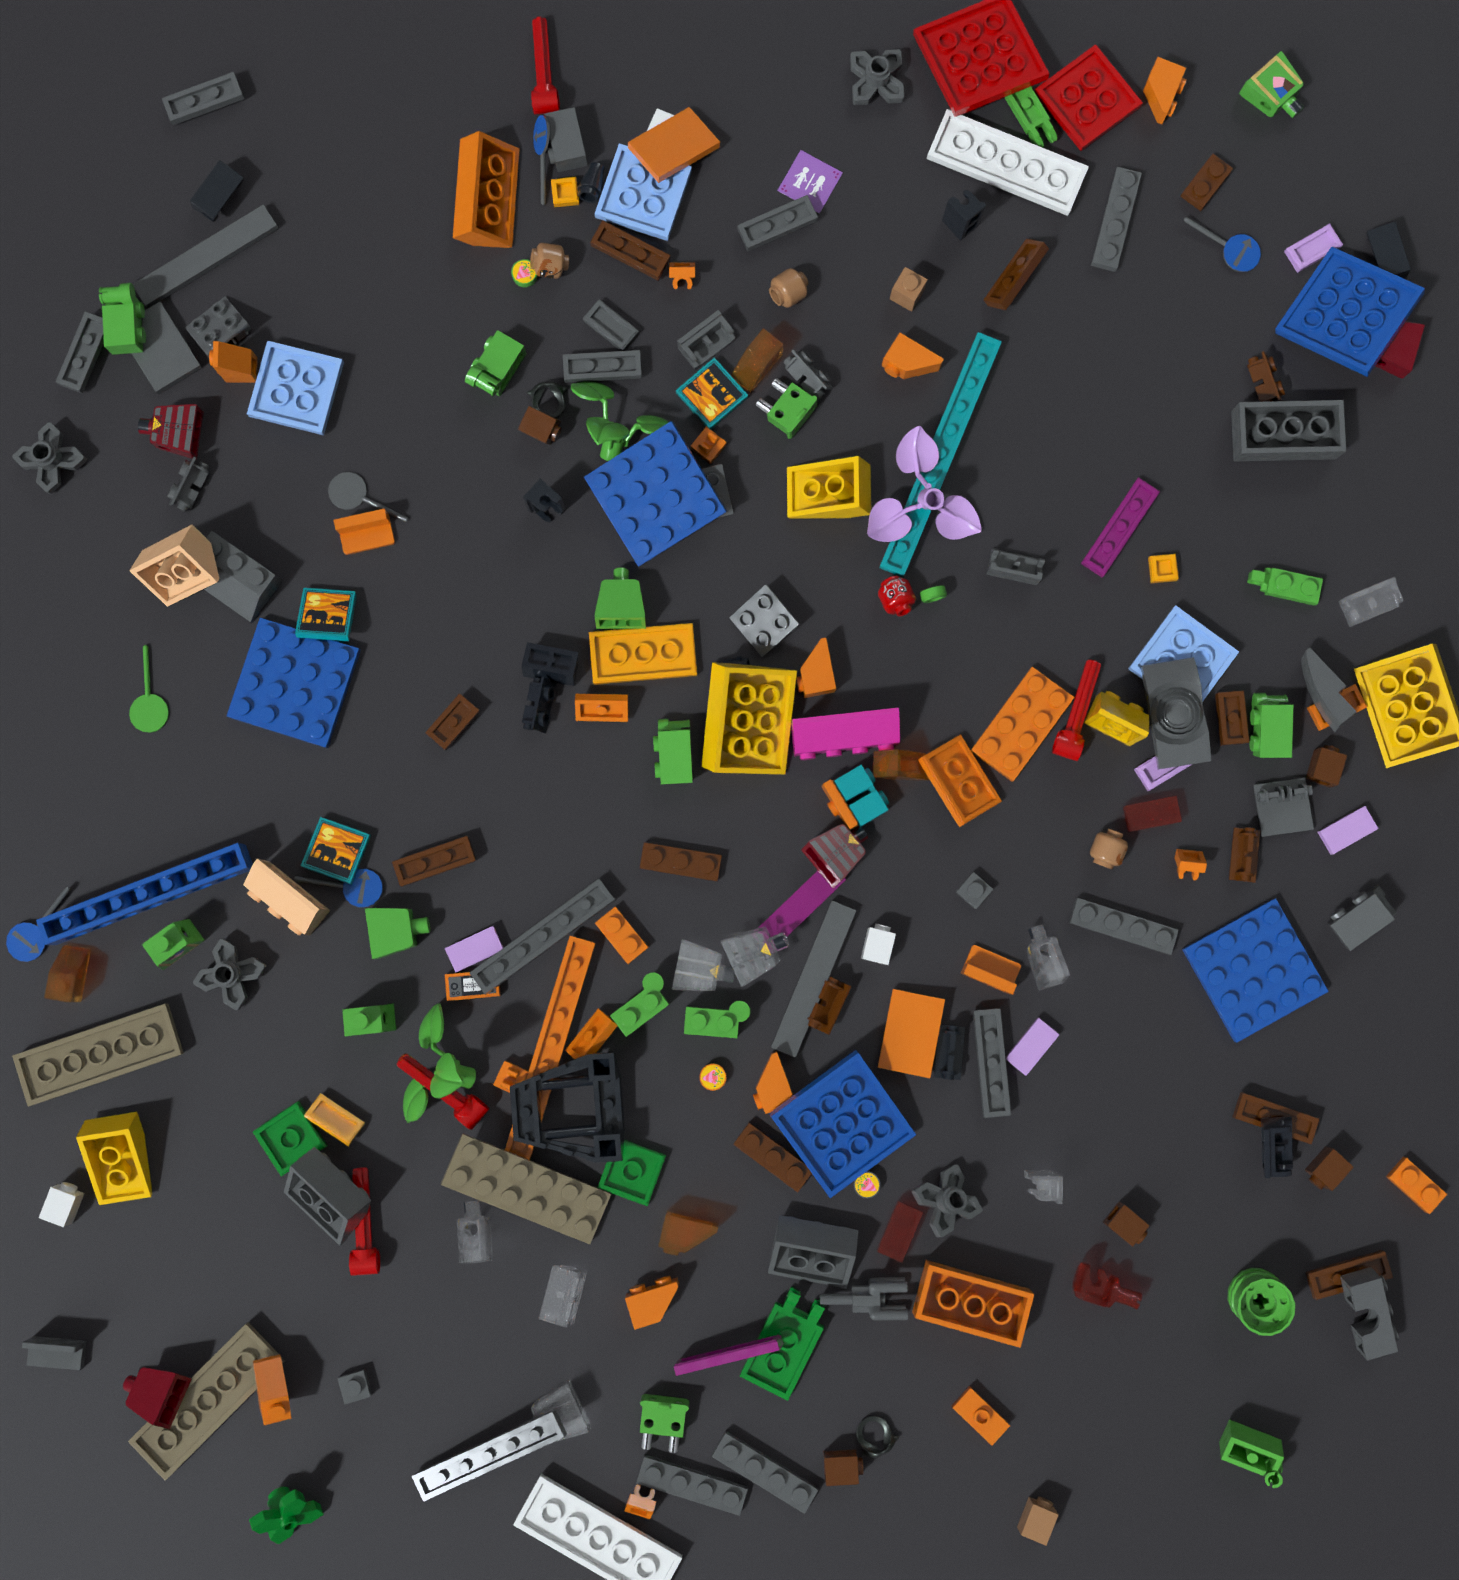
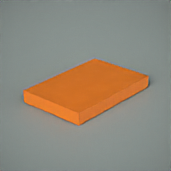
M690 107L628 142V149L658 183L720 147V141Z
M962 735L955 737L918 759L959 827L1002 802Z
M896 989L892 990L878 1068L931 1078L945 999Z

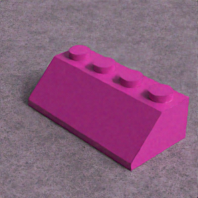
M899 708L792 719L791 734L794 757L800 756V760L815 759L816 754L826 753V757L842 756V751L852 750V754L868 753V748L877 747L879 752L894 750V746L900 743Z

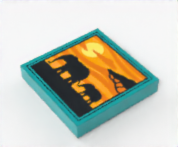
M715 358L676 390V394L710 430L748 398V394Z
M303 588L295 631L296 637L349 641L357 597L356 592Z
M320 817L301 867L352 885L371 835Z

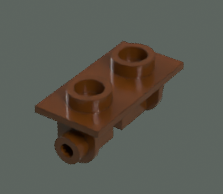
M1263 351L1262 359L1259 360L1258 356L1250 358L1247 368L1253 383L1260 380L1264 381V384L1255 387L1259 401L1274 402L1277 399L1278 401H1283L1281 396L1286 394L1281 380L1277 382L1275 380L1273 372L1277 371V367L1273 357H1267Z
M1233 828L1229 880L1256 882L1260 830L1255 828Z
M829 976L828 981H824L825 984L818 997L822 999L820 1004L815 1003L810 1017L807 1018L809 1020L808 1026L830 1035L851 989V986Z

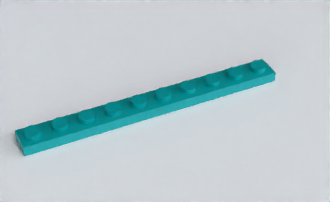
M979 332L976 335L933 438L939 451L938 463L929 472L920 471V474L931 484V487L939 490L1002 342ZM918 478L914 483L904 509L917 504L919 493L925 489ZM921 508L906 513L911 519L912 527L906 536L889 543L879 567L880 569L902 578L904 577L931 510Z

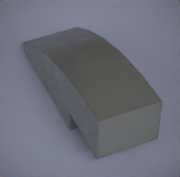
M1309 648L1301 658L1307 689L1323 719L1334 732H1337L1353 718L1357 711L1341 695L1346 685Z

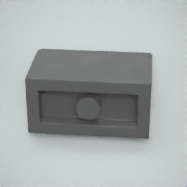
M33 1336L22 1342V1348L28 1349L26 1366L81 1370L84 1368L87 1341Z

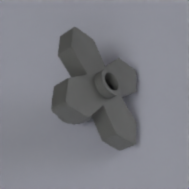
M900 49L885 50L882 56L871 57L866 51L851 52L850 70L861 78L852 86L853 105L869 104L877 92L887 103L903 102V83L893 77L902 66Z
M48 422L38 431L39 441L34 443L32 447L22 446L13 454L12 458L25 470L38 469L36 483L45 492L52 494L62 485L60 469L78 470L87 461V458L74 446L62 447L63 434L55 425Z
M220 939L212 951L216 965L214 968L201 969L193 984L205 992L221 987L223 1003L234 1010H240L248 998L243 981L260 979L267 965L255 957L238 962L237 946L226 939ZM229 970L231 971V978H230V979L228 978V975H227V973H228Z
M957 1164L951 1165L940 1172L939 1187L925 1182L912 1190L918 1205L934 1208L929 1225L936 1237H944L954 1230L955 1215L965 1219H972L983 1211L977 1198L966 1195L962 1190L965 1177Z

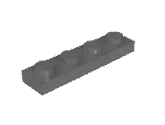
M1121 167L1116 168L1091 266L1116 272L1141 172Z
M1080 898L1075 899L1068 922L1069 924L1167 955H1172L1179 931L1178 929Z
M1001 1009L973 1010L983 1117L1011 1116Z
M727 1431L724 1432L712 1453L714 1459L804 1514L818 1492L817 1486Z
M644 1454L636 1484L738 1516L741 1514L748 1486Z

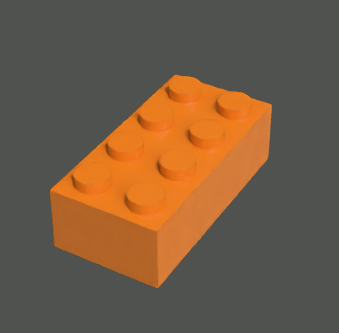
M926 1260L912 1313L919 1320L1021 1348L1034 1293L1025 1287Z

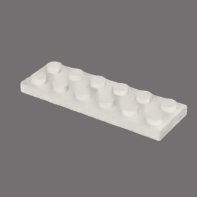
M948 109L927 155L928 160L1067 216L1071 211L1089 167L963 115L954 117L952 111Z
M543 1474L539 1476L513 1524L515 1527L607 1580H671L682 1560V1554Z

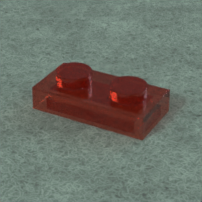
M1177 796L1123 807L1128 832L1182 822Z
M897 1200L878 1245L877 1252L903 1262L923 1212Z

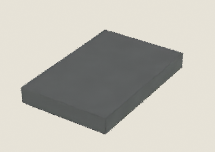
M161 302L145 310V317L141 318L142 327L146 333V343H143V352L132 353L155 392L160 394L195 373L202 366Z

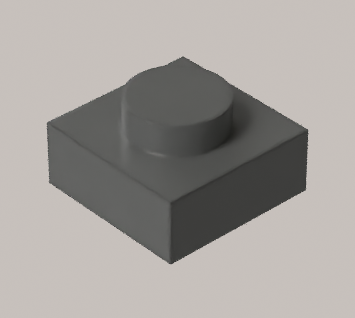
M972 872L957 889L956 893L974 909H977L993 891V888Z
M365 1368L337 1378L344 1405L372 1396Z

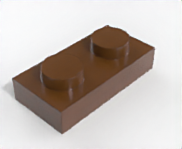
M1212 154L1180 197L1201 211L1233 168Z
M1244 691L1216 693L1221 746L1249 743Z
M459 693L425 733L447 751L481 711Z

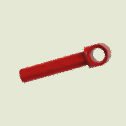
M538 16L532 20L537 86L531 91L534 115L560 110L558 90L552 85L547 20Z
M1087 660L1066 728L1057 733L1052 747V754L1078 761L1085 742L1080 733L1101 668V664L1095 660Z
M403 1054L397 1062V1067L430 1091V1084L434 1073L409 1054ZM457 1090L440 1098L454 1109V1117L470 1130H473L489 1110V1107L475 1095L467 1094L463 1096Z
M360 1167L353 1169V1183L358 1188L364 1189L370 1198L368 1168ZM369 1206L367 1214L355 1228L356 1249H352L349 1255L351 1276L380 1273V1252L376 1247H372Z

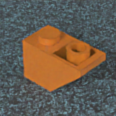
M1157 57L1143 92L1157 123L1162 124L1166 116H1172L1177 102L1173 100L1175 94H1181L1187 79L1182 78L1186 70L1185 67Z
M213 341V350L209 352L210 365L213 366L226 383H256L257 356L251 349Z
M665 1276L655 1280V1285L645 1287V1284H640L629 1289L630 1293H626L625 1300L634 1330L661 1321L678 1289V1278L671 1279L670 1276Z

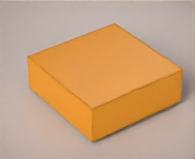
M576 177L551 179L554 207L579 205Z
M1176 554L1157 555L1148 558L1151 583L1172 582L1179 579Z

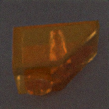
M763 328L747 347L731 374L732 378L751 393L781 357L784 344Z
M899 749L874 751L873 776L889 780L930 781L918 759L926 754Z
M63 945L49 971L44 998L64 1002H81L91 949Z
M667 1211L658 1247H662L663 1252L671 1255H679V1252L685 1253L716 1234L719 1224Z

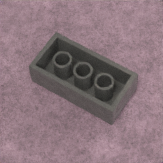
M1344 400L1239 402L1231 411L1234 462L1337 459L1346 452Z

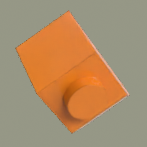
M899 333L883 358L882 367L892 377L897 378L899 376L902 379L939 371L944 359L904 334Z
M826 638L820 639L801 667L800 676L796 677L798 692H803L804 698L834 693L836 691Z
M777 1051L771 1053L756 1085L757 1093L753 1094L758 1110L763 1108L765 1114L770 1113L793 1096Z
M278 1354L254 1360L253 1366L263 1424L268 1425L291 1419L281 1355Z

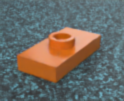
M830 779L823 783L821 787L830 800L827 805L834 817L839 815L848 830L856 827L858 822L833 780Z
M970 1386L952 1405V1408L992 1446L1010 1427V1424Z

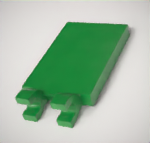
M792 1286L787 1293L783 1305L775 1301L757 1338L758 1340L781 1335L784 1345L779 1351L747 1358L740 1372V1377L787 1401L824 1329V1325L818 1323L825 1309L824 1305H820V1300L816 1298L811 1305L809 1313L795 1307L801 1297V1291Z

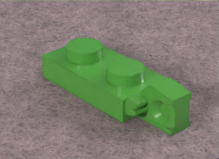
M1264 568V572L1252 570V572H1249L1247 580L1249 584L1261 586L1260 591L1265 592L1264 595L1309 605L1318 604L1323 582L1322 578L1276 568Z

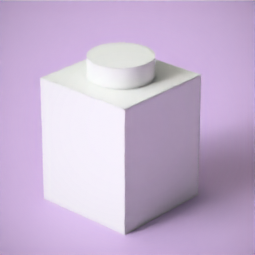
M875 924L874 928H868L861 959L884 965L889 964L896 935L890 932L891 927Z
M67 1182L50 1187L39 1218L61 1227L73 1224L85 1193L77 1191V1186Z

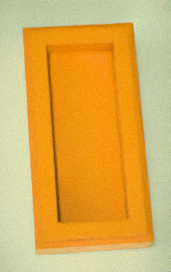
M321 1093L304 1116L348 1147L365 1124V1122Z

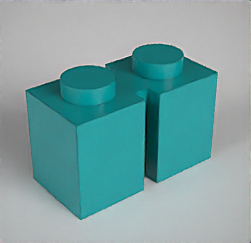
M862 765L834 780L845 802L866 790L869 791L870 794L849 805L860 827L888 811L886 805L889 804L883 791L878 792L873 786L876 780L870 769H864Z

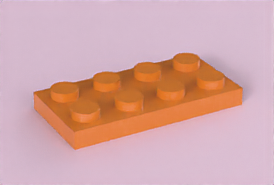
M1031 667L973 746L971 752L1013 782L1072 702L1074 696Z

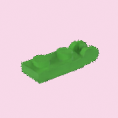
M1031 86L1004 97L1026 135H1029L1032 144L1044 148L1043 140L1036 130L1042 127L1050 143L1057 141V134L1049 121L1050 117Z

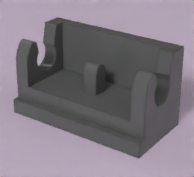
M717 310L677 340L678 349L694 370H696L736 340L733 335L734 330L722 316L721 312Z
M993 548L986 575L1038 585L1042 580L1043 573H1041L1045 559L1033 558Z

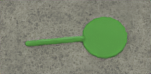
M144 645L145 695L134 700L130 707L129 716L135 728L142 732L152 733L164 727L168 720L169 710L162 698L150 693L148 646Z

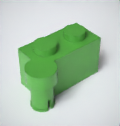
M120 283L116 287H100L99 293L102 294H99L101 303L106 305L102 306L104 347L112 355L143 352V343H146V333L142 327L141 318L145 317L143 303L136 298L133 284Z
M497 330L494 336L491 335L484 345L485 351L480 358L477 357L473 361L465 377L467 384L474 388L479 387L491 394V396H501L527 354L524 345Z
M1253 694L1250 721L1254 725V736L1250 737V750L1253 751L1254 756L1260 758H1292L1293 705L1279 704L1280 702H1288L1287 695Z
M658 719V736H653L654 752H659L660 761L655 762V778H660L661 784L693 783L690 729H681L690 727V720L669 721V719Z
M655 972L647 974L643 979L644 990L610 1015L626 1037L670 1004L661 993L664 980L660 974Z
M744 1001L733 1002L729 1010L687 1006L684 1034L737 1038L739 1022L747 1020L750 1015V1008Z
M1229 1420L1219 1441L1221 1460L1262 1476L1265 1475L1264 1479L1267 1486H1270L1271 1482L1272 1488L1280 1487L1283 1483L1281 1473L1283 1472L1282 1461L1284 1459L1281 1439Z

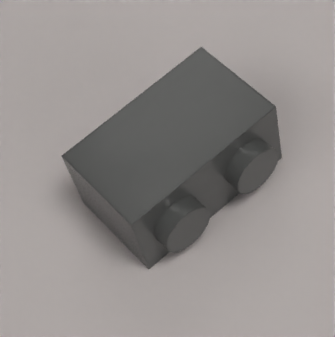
M575 107L545 113L549 122V139L552 148H547L550 163H556L558 172L588 166Z

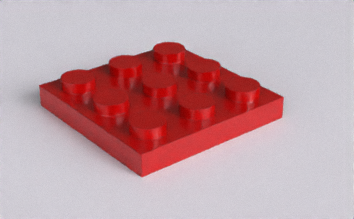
M1096 44L1035 89L1036 96L1080 151L1126 119L1143 104Z

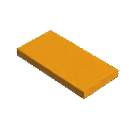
M693 623L646 627V629L589 632L594 685L697 676Z

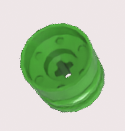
M1249 1268L1238 1273L1228 1287L1227 1300L1230 1308L1250 1331L1258 1335L1272 1336L1281 1333L1290 1325L1295 1315V1301L1289 1289L1273 1273L1263 1268ZM1260 1293L1262 1297H1259L1258 1302L1255 1303L1254 1299H1257V1294Z

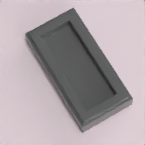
M600 299L583 318L586 324L620 351H625L639 334L638 329Z

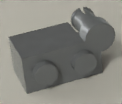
M1379 885L1352 899L1354 904L1347 909L1339 908L1330 915L1331 920L1327 924L1350 951L1395 920L1393 916L1397 911L1385 898L1386 893Z

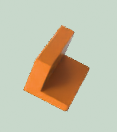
M385 508L334 520L335 530L340 534L345 555L395 544L390 516Z
M972 945L961 974L1005 993L1013 994L1017 986L1015 981L1021 965L977 945Z

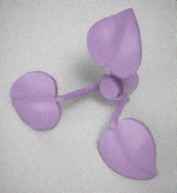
M921 426L911 429L902 438L896 451V462L904 473L915 471L916 477L924 485L925 489L919 493L918 503L905 509L902 508L898 500L893 498H885L878 501L870 512L867 529L868 536L874 540L891 542L906 536L912 527L911 519L906 513L921 508L926 510L938 509L940 511L936 517V527L945 538L961 539L982 531L977 512L968 500L958 495H951L944 501L943 493L939 489L932 488L931 484L920 474V471H931L939 459L936 443Z

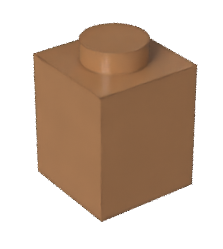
M905 267L892 288L890 300L912 312L925 290L928 279Z
M1039 1496L1037 1500L1028 1497L1017 1526L1020 1534L1047 1546L1058 1518V1513L1053 1507V1503Z

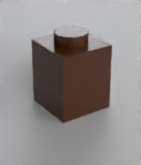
M528 406L518 430L551 445L552 441L556 442L562 428L559 427L561 421Z
M1324 745V748L1321 747L1314 750L1305 779L1329 788L1338 786L1347 755L1339 753L1340 749L1329 745Z
M1325 1146L1305 1168V1171L1311 1175L1309 1181L1317 1188L1333 1191L1354 1167L1335 1149Z
M1121 1202L1116 1204L1103 1221L1106 1226L1132 1247L1135 1243L1140 1244L1148 1234L1146 1230L1150 1226Z
M856 1449L823 1451L826 1486L859 1484V1475H863L862 1458H857Z

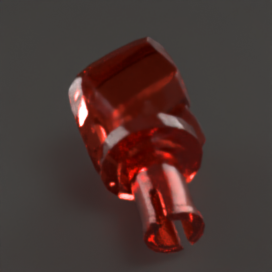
M1084 1262L1078 1265L1072 1284L1073 1292L1078 1299L1101 1307L1110 1308L1115 1302H1118L1136 1310L1139 1308L1140 1304L1137 1301L1141 1302L1142 1300L1141 1292L1121 1287L1117 1276L1111 1275L1108 1279L1102 1269L1097 1271L1098 1281L1092 1283L1090 1279L1091 1266Z

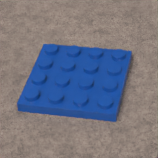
M1331 247L1275 328V334L1368 377L1424 295L1425 288Z
M670 421L584 476L638 567L727 512L673 421Z
M260 618L227 717L328 749L361 650L333 640L297 638L295 628Z
M1276 898L1271 899L1182 949L1234 1042L1241 1041L1329 992Z
M856 1050L769 1113L830 1198L916 1136L911 1126Z

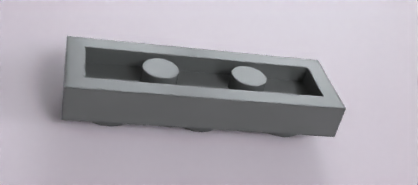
M231 72L163 97L162 101L172 125H176L245 98L235 73Z
M805 195L737 225V229L747 251H751L817 222L818 216L808 195Z
M84 312L56 379L58 385L83 394L104 344L102 317Z
M640 350L564 354V382L642 378Z

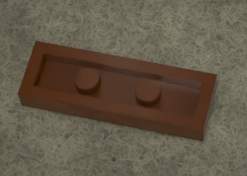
M603 220L590 242L592 247L658 281L670 261L669 254Z
M1026 239L984 298L985 303L989 307L1007 310L1049 250L1045 242Z
M465 836L392 861L400 887H404L476 862L477 860L469 836Z
M644 842L640 869L718 882L722 855Z
M1240 1092L1232 1117L1261 1127V1117H1291L1292 1138L1311 1145L1319 1122L1318 1118Z
M748 1122L733 1143L734 1146L797 1193L812 1174L805 1163L750 1122Z
M1379 1250L1305 1272L1313 1299L1318 1300L1343 1293L1340 1276L1371 1267L1379 1276L1382 1275L1385 1280L1393 1278L1386 1252Z

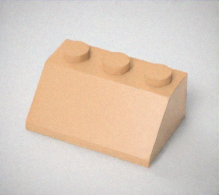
M193 525L142 550L129 570L167 607L217 583L220 579L211 542Z
M256 859L243 884L249 889L247 894L258 903L261 900L270 906L267 910L278 919L281 917L286 919L290 923L288 928L299 936L302 933L304 935H311L330 912L327 907L270 861Z

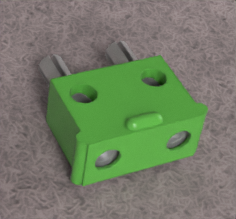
M776 378L772 382V386L783 393L774 406L762 398L757 401L756 406L767 413L770 423L786 433L788 439H791L816 409L817 397L809 395L793 382L787 386Z
M650 1394L642 1395L640 1405L643 1406L640 1433H643L642 1449H645L647 1434H649L647 1450L651 1449L652 1434L670 1436L668 1451L671 1453L675 1437L674 1453L678 1452L679 1437L683 1438L685 1414L689 1410V1400Z

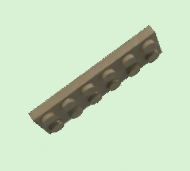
M166 1003L24 1051L12 1057L27 1106L29 1107L184 1054L169 1004Z
M462 1133L441 1181L442 1186L587 1244H591L611 1196L610 1192L601 1190L593 1185Z
M247 1322L192 1377L170 1430L147 1422L128 1442L166 1481L257 1390L253 1361L278 1355L279 1353Z

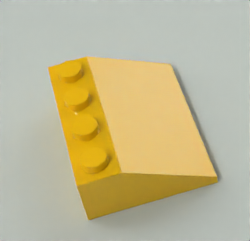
M1429 644L1354 669L1386 768L1459 747V710L1437 644Z
M712 663L701 767L714 773H786L796 670L743 664Z

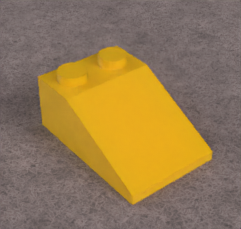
M855 456L787 467L788 518H852L870 515L871 466L861 457Z
M1110 691L1100 692L1096 696L1084 720V724L1128 746L1148 736L1149 715L1143 713L1144 709L1134 703L1127 705L1119 701L1120 697Z
M132 1112L85 1120L76 1139L98 1204L104 1205L151 1197L152 1187L145 1134L138 1113Z

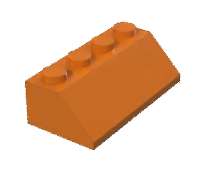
M480 131L460 139L453 226L454 239L472 246L512 247L519 148Z

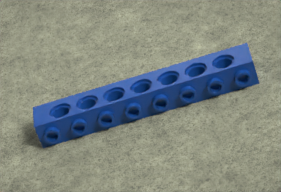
M236 843L37 919L36 922L44 944L58 945L250 871L253 863L246 845Z

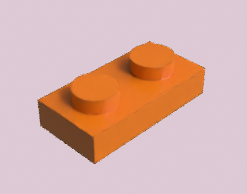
M575 694L576 721L628 722V695Z
M616 907L595 922L627 964L649 948Z
M597 1009L565 1051L574 1059L587 1054L597 1053L616 1029L617 1024L603 1011Z
M1402 1157L1386 1176L1427 1214H1431L1447 1195L1406 1157Z

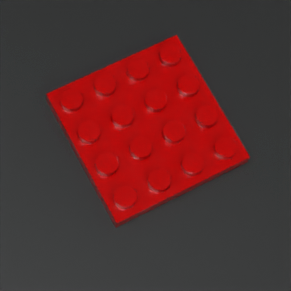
M984 0L917 27L913 31V36L954 117L1049 78V71L1011 0Z

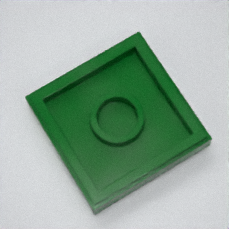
M300 1101L253 1131V1134L281 1177L289 1172L290 1166L313 1147L321 1151L328 1146L314 1123L304 1117L306 1111Z
M624 1139L623 1160L606 1163L597 1188L648 1206L666 1154Z

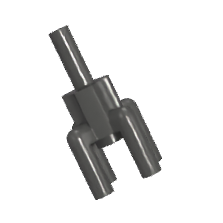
M872 1277L868 1280V1285H852V1293L820 1294V1305H852L853 1313H869L872 1320H908V1309H906L905 1304L885 1305V1293L907 1292L905 1277Z

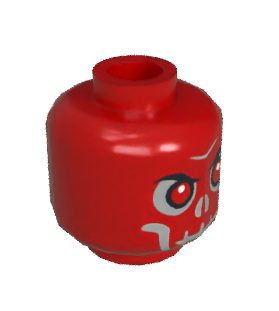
M892 576L881 583L878 597L884 610L888 614H897V616L908 614L916 601V596L909 581L899 576Z

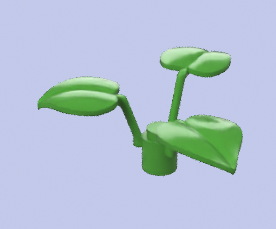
M592 381L571 384V390L577 396L592 401L600 400L603 404V418L590 417L586 421V426L597 445L602 444L600 457L606 461L622 453L623 447H628L629 440L636 430L641 429L644 433L652 434L669 423L667 420L657 416L643 415L637 417V423L629 431L624 425L608 420L607 399L614 398V392L608 386Z
M437 1003L429 1010L419 1029V1043L421 1047L425 1049L430 1047L432 1051L441 1056L437 1062L436 1071H434L430 1084L431 1095L434 1098L445 1097L460 1087L470 1089L476 1079L474 1068L460 1065V1061L456 1060L453 1054L444 1053L436 1045L441 1040L444 1031V1018L440 1003ZM415 1079L409 1083L403 1099V1112L407 1123L418 1120L425 1112L428 1103L427 1088Z

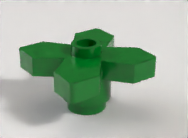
M280 1487L268 1495L269 1501L267 1505L269 1510H262L250 1518L249 1522L253 1531L258 1534L268 1532L270 1540L280 1544L293 1535L294 1528L297 1525L312 1523L323 1516L324 1513L318 1502L314 1500L306 1502L303 1493L296 1489L290 1491L288 1487Z

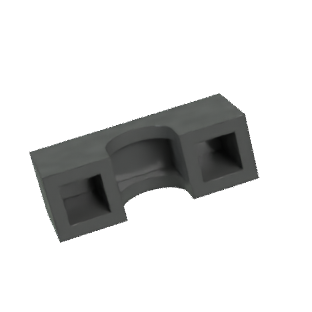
M1371 1267L1341 1275L1343 1292L1348 1304L1356 1312L1369 1309L1368 1315L1364 1320L1351 1324L1356 1349L1367 1361L1398 1352L1396 1341L1399 1340V1336L1391 1322L1390 1316H1393V1310L1390 1302L1386 1299L1385 1292L1388 1291V1287L1382 1275L1379 1276Z

